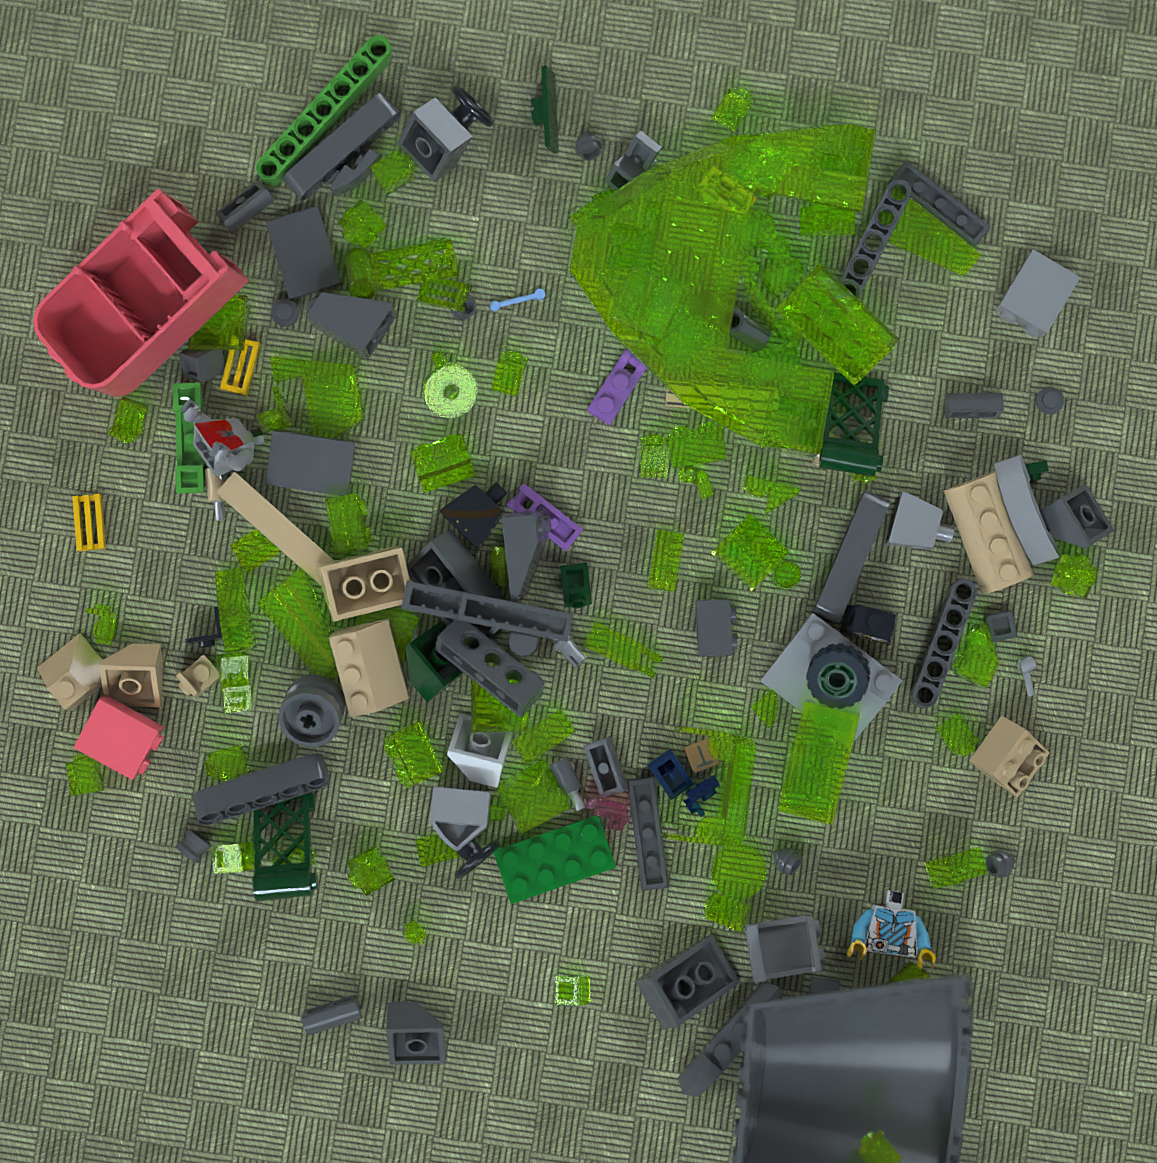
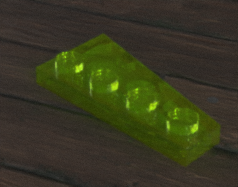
M896 187L891 196L895 200H902L906 197V194ZM912 198L909 199L888 241L891 245L962 277H965L982 256L980 252ZM882 212L878 216V220L882 225H889L894 221L892 214L889 212ZM870 220L862 229L863 232H865Z

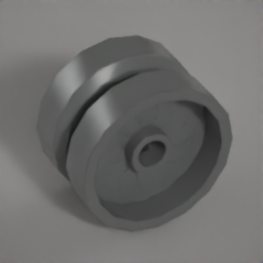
M316 674L304 675L294 680L287 689L279 710L278 721L280 729L288 739L302 746H322L331 741L338 732L346 706L343 691L337 683L325 676Z

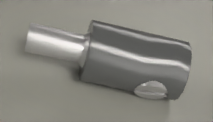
M566 757L549 765L563 796L566 794L570 796L576 811L585 808L578 789L582 786L574 771V765L569 758Z

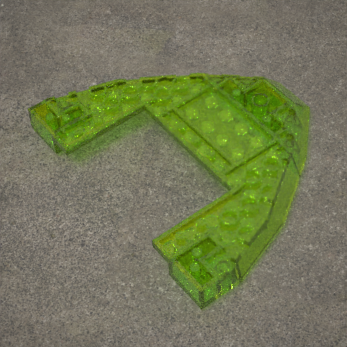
M835 124L732 135L641 173L578 217L569 271L612 334L684 405L759 447L811 457L819 455L822 447L834 372L726 351L754 191L861 212L864 204L876 129L852 124Z

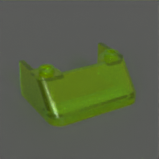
M675 726L674 732L708 736L707 749L709 754L714 759L725 761L718 817L707 816L698 822L695 836L660 831V837L727 847L739 845L744 840L756 756L754 741L747 736Z

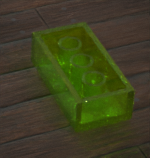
M820 262L790 291L775 309L854 386L891 352L899 340L884 323Z
M811 700L805 701L777 811L833 825L861 713L835 707L831 708Z

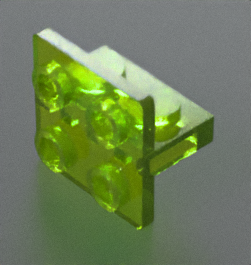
M461 433L447 435L442 440L430 444H421L410 451L416 474L424 493L476 476Z

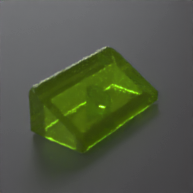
M257 528L229 545L238 562L247 573L252 572L282 552Z
M438 834L415 840L421 867L460 857L457 854L458 851L448 846Z

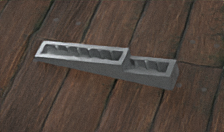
M406 581L401 609L566 642L569 639L573 614L410 581Z

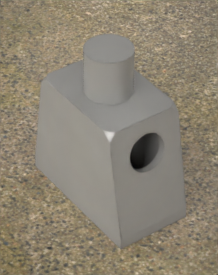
M902 492L897 499L885 545L930 550L933 548L936 539L950 543L955 527L940 523L943 515L942 509L907 492Z

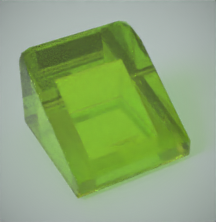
M555 976V1004L574 1006L589 1004V976Z

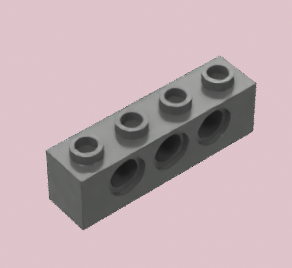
M455 619L437 637L435 649L437 652L520 718L542 696L545 682H543L541 676L524 667L515 655L508 654L500 648L495 639L485 636L474 623ZM465 646H473L476 649L470 650L467 649ZM492 662L495 663L497 666L491 667L486 663ZM509 679H514V680L518 681L519 683H517V684H512V683H510L508 680H509Z

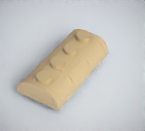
M995 471L943 490L982 594L1006 588L1034 575L1027 554L1010 520Z

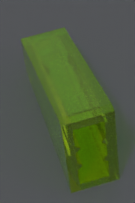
M299 568L261 598L257 604L311 672L332 680L339 674L329 640L331 632L308 575L302 568Z

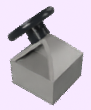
M433 787L430 822L440 838L453 850L458 851L457 854L467 861L454 874L456 879H461L486 860L500 846L499 841L494 840L482 848L475 840L488 829L492 795L490 792Z

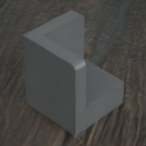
M201 341L179 352L184 378L204 383L224 372L225 361L221 345Z

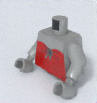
M192 400L186 401L181 411L185 413L184 419L187 422L194 423L193 445L215 477L232 470L241 471L247 464L253 461L254 446L264 443V436L260 428L247 431L237 418L211 419L200 412L201 408L197 403Z

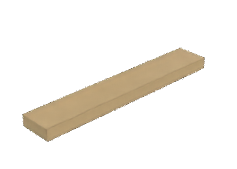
M234 472L216 493L321 585L317 565L334 560Z

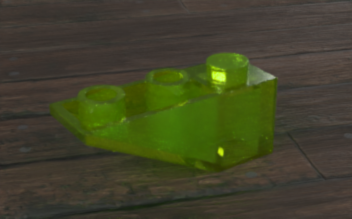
M242 567L214 572L219 620L225 652L235 653L257 648Z

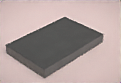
M318 206L266 221L290 300L342 285Z
M273 429L265 485L348 497L356 441Z

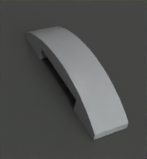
M1021 454L994 463L998 484L1010 520L1032 564L1037 565L1059 558L1061 555L1052 532L1047 531L1029 485L1031 479Z

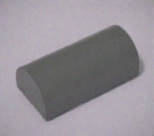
M258 180L218 210L216 215L230 233L233 234L275 200Z
M946 393L944 398V417L998 418L1004 410L1002 393Z
M515 631L510 632L509 645L515 654L527 657L537 651L540 642L538 636Z
M610 736L584 745L600 797L604 798L628 790L629 788L612 737Z
M354 994L305 1010L301 1020L305 1032L309 1036L362 1019V1011L357 995Z

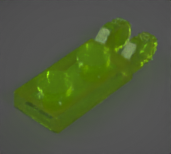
M596 621L583 647L653 679L656 673L651 668L637 663L640 655L643 654L656 663H662L664 659L659 654L644 648L645 645Z

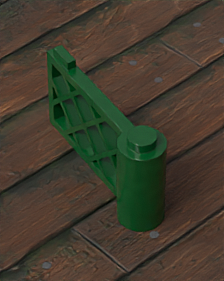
M830 372L819 468L873 477L876 472H881L883 456L879 455L878 444L882 402L887 403L889 386L884 385V380ZM835 382L846 383L850 390L841 394L834 387ZM865 386L877 388V394L868 398L861 389ZM854 393L863 402L855 408L846 400V398ZM838 403H841L848 411L840 418L832 410V407ZM866 407L875 415L874 418L867 422L858 413ZM852 416L861 425L853 431L844 423L845 420ZM838 426L846 435L841 439L829 437V431ZM866 430L872 437V443L861 442L856 435Z
M309 792L276 803L278 806L268 817L260 812V809L253 811V893L256 902L313 896L314 890L319 889L317 872H312L310 812L315 811L314 793L310 794ZM303 798V805L295 814L286 807L292 799ZM284 810L291 818L280 828L272 820ZM297 821L304 826V831L295 840L286 832ZM270 824L278 832L267 843L261 838V832ZM282 836H285L292 844L281 854L273 846ZM298 847L304 852L305 862L292 863L287 858ZM269 850L279 857L272 866L262 867L261 859Z

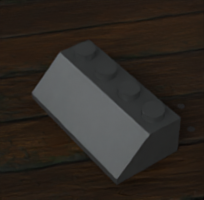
M452 529L431 540L406 564L408 575L415 583L507 601ZM441 617L447 626L455 620ZM474 623L480 632L491 638L503 630ZM465 646L467 649L470 650L476 649L473 646Z

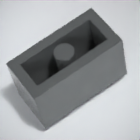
M730 599L697 600L695 606L698 657L732 656L733 650H737V633H732L731 622H736V607L730 606Z

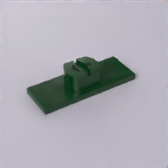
M545 65L541 66L542 96L531 98V108H534V110H531V115L535 126L544 125L545 147L556 154L559 153L555 73Z

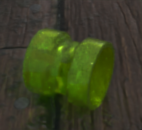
M791 561L779 563L771 574L774 586L780 590L794 588L801 579L799 566Z

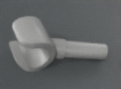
M1027 655L1019 659L1016 665L1025 680L1027 695L1033 696L1035 694L1029 672L1036 669L1037 666L1034 659Z

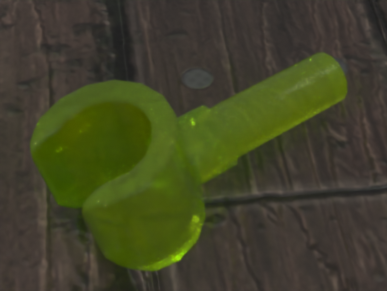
M505 784L500 805H491L490 820H504L512 784Z

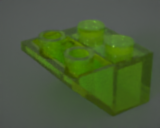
M749 514L714 549L712 555L752 592L790 551Z

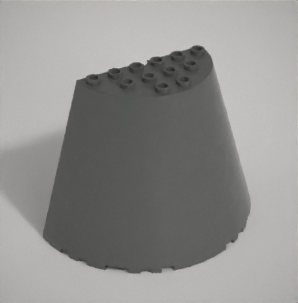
M959 973L757 1001L746 1006L744 1023H748L747 1034L743 1035L741 1051L745 1052V1061L741 1062L739 1068V1079L744 1081L743 1091L739 1090L736 1106L741 1109L740 1119H736L734 1126V1135L738 1136V1144L734 1146L732 1152V1163H960L964 1137L962 1136L963 1121L966 1120L972 1057L970 1037H973L974 1007L969 1005V997L973 996L971 976Z

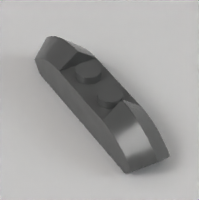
M762 982L678 1076L683 1095L699 1097L741 1053L742 1037L744 1034H747L748 1023H744L745 1007L749 1006L752 1002L782 998L779 986Z

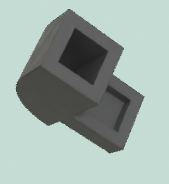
M640 131L635 135L626 153L613 164L604 182L623 198H626L651 171L657 162L656 157L662 147Z

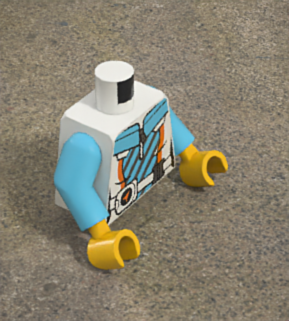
M887 890L886 906L872 905V908L865 910L853 926L852 944L847 951L848 957H851L853 950L860 953L859 961L863 959L867 951L916 958L918 952L917 966L920 969L923 967L924 959L931 962V968L934 967L936 956L931 951L928 932L921 918L915 915L913 910L902 909L904 892Z

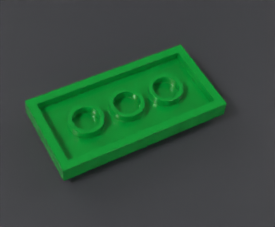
M598 815L508 845L494 852L510 904L616 868Z

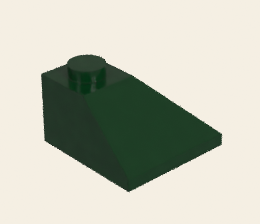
M442 621L406 645L409 680L426 702H429L464 674V672L435 650L437 637L447 628Z

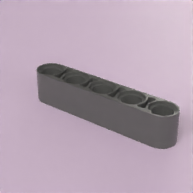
M383 93L377 94L285 174L283 181L300 200H306L329 181L337 170H341L399 119L400 111Z
M898 179L892 181L881 198L837 285L836 298L840 304L852 306L859 300L910 199L911 187L905 180ZM895 187H901L905 190L906 197L902 200H895L892 198L890 191ZM882 212H889L892 214L894 221L889 225H882L878 220V216ZM871 236L877 237L881 241V246L877 250H870L865 244L867 238ZM857 261H864L868 265L869 270L864 275H858L854 272L853 265ZM852 286L856 291L855 297L850 300L844 299L840 294L842 287Z
M867 490L863 491L815 603L813 614L836 624L840 622L886 514L890 500Z
M960 579L954 582L947 591L910 690V701L917 708L931 707L938 700L977 595L976 585L969 579ZM958 585H963L968 589L967 599H960L957 596L956 588ZM951 610L958 614L959 622L957 625L948 623L946 619L948 611ZM940 636L947 638L949 641L947 651H941L937 647V639ZM930 662H935L940 668L937 677H932L927 672V666ZM921 688H926L930 692V699L927 703L920 702L917 697V693Z
M314 753L199 790L193 794L192 798L199 824L211 825L322 789L329 785L330 777L324 756Z

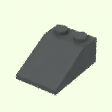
M545 509L513 512L502 517L511 602L518 601L528 594L548 539V532H551L550 516H546Z
M712 934L657 965L635 981L663 1030L679 1027L740 983Z

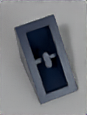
M668 749L647 764L671 800L694 785L671 749Z

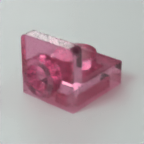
M587 796L585 807L594 809L593 815L608 817L609 829L623 831V827L628 821V804Z

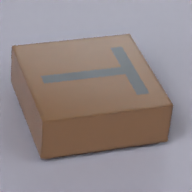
M710 738L684 747L693 774L720 764Z

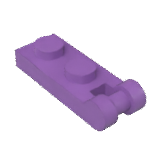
M630 347L625 349L587 409L588 413L609 426L651 363L646 357L640 358L634 354L635 351ZM628 363L636 367L633 374L624 369Z
M522 483L518 488L519 493L514 499L510 498L506 506L514 512L545 509L546 516H550L552 526L551 532H548V538L567 552L583 532V529ZM527 499L534 502L529 510L522 506Z

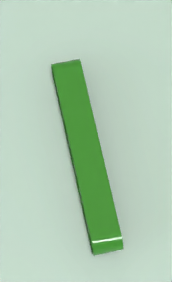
M379 35L370 38L259 159L256 170L265 185L271 187L279 185L283 181L285 174L310 152L390 64L393 54L387 38ZM382 47L386 49V52L381 56L373 54L376 48ZM365 67L368 71L363 76H357L355 74L356 69ZM341 87H348L350 89L349 93L345 96L336 94ZM322 107L332 108L330 114L326 116H321L318 112ZM309 126L313 128V132L308 136L300 134L304 127ZM288 146L295 148L292 155H282L284 148ZM274 166L277 168L274 175H264L267 167Z

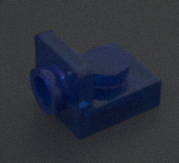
M714 775L684 792L687 799L683 802L692 815L696 812L699 817L705 815L697 800L701 798L705 801L717 793L715 788L720 786Z

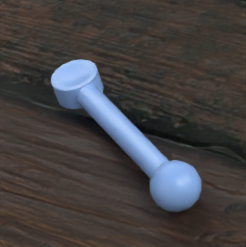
M537 289L533 294L501 302L494 300L490 303V309L497 311L500 307L531 299L540 301L545 298V291Z

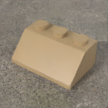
M399 546L317 565L323 594L333 622L402 605L406 581H410L403 549Z
M389 618L337 629L331 634L329 640L350 717L378 712L410 698Z

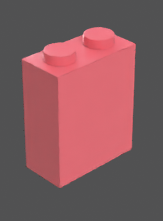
M104 695L98 700L73 748L133 780L139 773L144 775L148 769L151 760L147 758L152 750L157 751L162 743L164 736L160 734L164 726Z

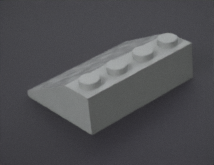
M812 613L760 682L849 748L885 705L902 680ZM838 643H842L846 646H853L855 650L863 653L862 656L868 661V667H870L871 671L869 685L865 695H863L859 702L854 703V706L844 707V709L829 708L825 704H820L816 698H813L812 692L808 690L806 675L812 657L815 653H818L819 649L825 648L829 644L838 645ZM832 673L833 677L838 680L845 679L841 673Z

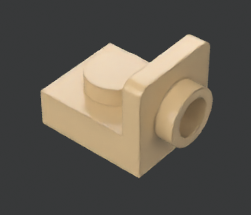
M204 654L184 672H179L176 675L180 680L177 683L178 687L185 695L189 696L192 694L194 697H199L223 676Z

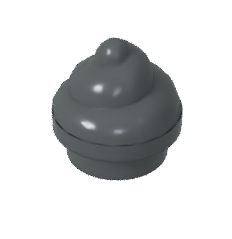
M581 133L575 144L576 154L585 161L594 160L601 154L602 143L600 138L591 133Z
M784 848L773 851L776 869L782 874L793 875L802 862V856L798 854V850L795 848Z
M995 850L991 855L987 856L986 868L991 876L1004 878L1011 874L1016 860L1003 850Z

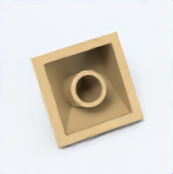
M79 633L37 667L46 687L64 710L73 711L102 687L99 663L103 659L82 633Z
M133 643L100 661L99 669L104 695L113 698L127 707H161L163 659L160 644Z

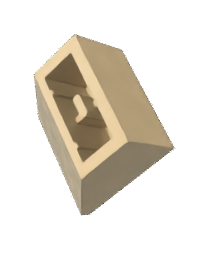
M1001 715L969 761L982 773L1018 798L1021 792L1027 788L1029 781L1036 771L1044 764L1049 752L1025 728Z

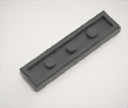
M906 160L888 182L890 184L894 180L901 179L909 183L911 187L909 200L971 249L977 246L991 228L989 224ZM894 188L904 197H906V192L903 188Z
M655 777L627 780V785L629 788L628 794L641 891L669 888Z

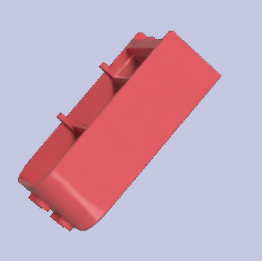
M157 189L125 221L122 220L118 224L119 226L79 265H75L72 268L73 271L40 302L35 310L33 318L34 331L48 349V354L65 369V374L73 382L105 395L120 397L136 390L250 281L232 260L215 250L210 255L189 232L198 223L196 218L180 201L161 189Z

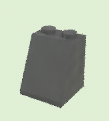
M321 292L318 298L313 297L306 308V311H308L306 316L313 327L366 361L369 360L397 317L393 305L389 302Z

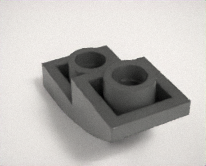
M369 149L366 155L361 154L354 165L355 170L346 165L341 171L337 170L330 179L332 194L338 197L360 185L381 163L379 155Z

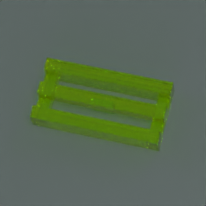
M425 275L416 301L425 305L464 312L465 307L462 304L468 301L469 297L466 296L467 291L471 292L472 286L463 282ZM429 284L459 289V292L453 293L428 287ZM430 294L439 297L454 299L456 301L454 303L450 301L425 297V295Z

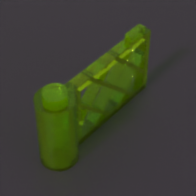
M439 238L429 240L428 243L369 253L364 248L355 247L350 249L344 256L349 291L352 297L372 299L378 290L460 276L451 238ZM445 249H447V250H446L444 253H442L441 255L435 253L436 251H440V250H445ZM412 255H418L414 260L408 258ZM426 259L433 260L430 265L423 263ZM385 260H392L387 265L379 262ZM399 264L406 265L402 270L396 268ZM442 264L450 266L448 268L443 269L438 268ZM415 269H418V270H421V271H422V272H420V273H415V274H412V273H411V272L414 271ZM388 274L394 275L393 278L383 279Z

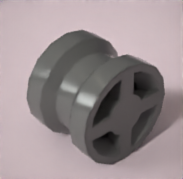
M189 829L185 840L179 842L176 848L193 862L199 863L201 854L204 850H209L212 844L196 831Z

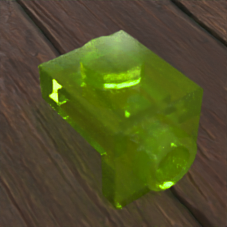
M122 397L119 400L114 425L109 428L108 435L115 437L117 441L122 443H134L142 436L149 405Z
M713 892L705 902L703 918L742 933L752 906Z

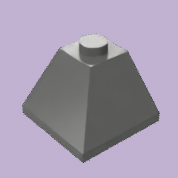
M1086 483L1040 510L1047 531H1051L1054 538L1083 548L1091 546L1114 531Z
M388 1002L386 1033L390 1065L446 1064L443 1023L417 1002Z

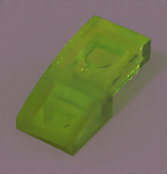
M657 529L647 588L675 592L684 534Z
M246 651L218 654L223 713L252 711L251 684L248 681V654Z
M560 708L512 740L511 743L527 765L576 731Z

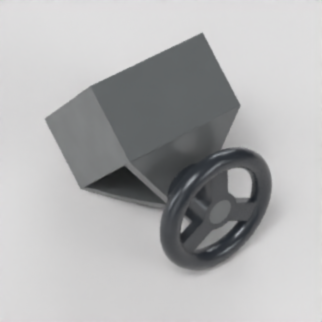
M454 86L452 92L461 103L460 106L452 111L437 98L431 99L412 112L397 142L402 150L433 182H436L456 168L473 137L468 127L476 119L487 127L494 125V121L488 112L459 86Z

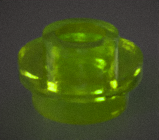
M415 920L403 924L405 931L402 934L412 946L416 943L422 946L424 944L423 940L428 937L424 929Z

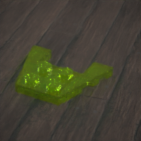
M277 356L270 357L275 382L302 377L312 431L303 434L336 438L366 420L356 366Z

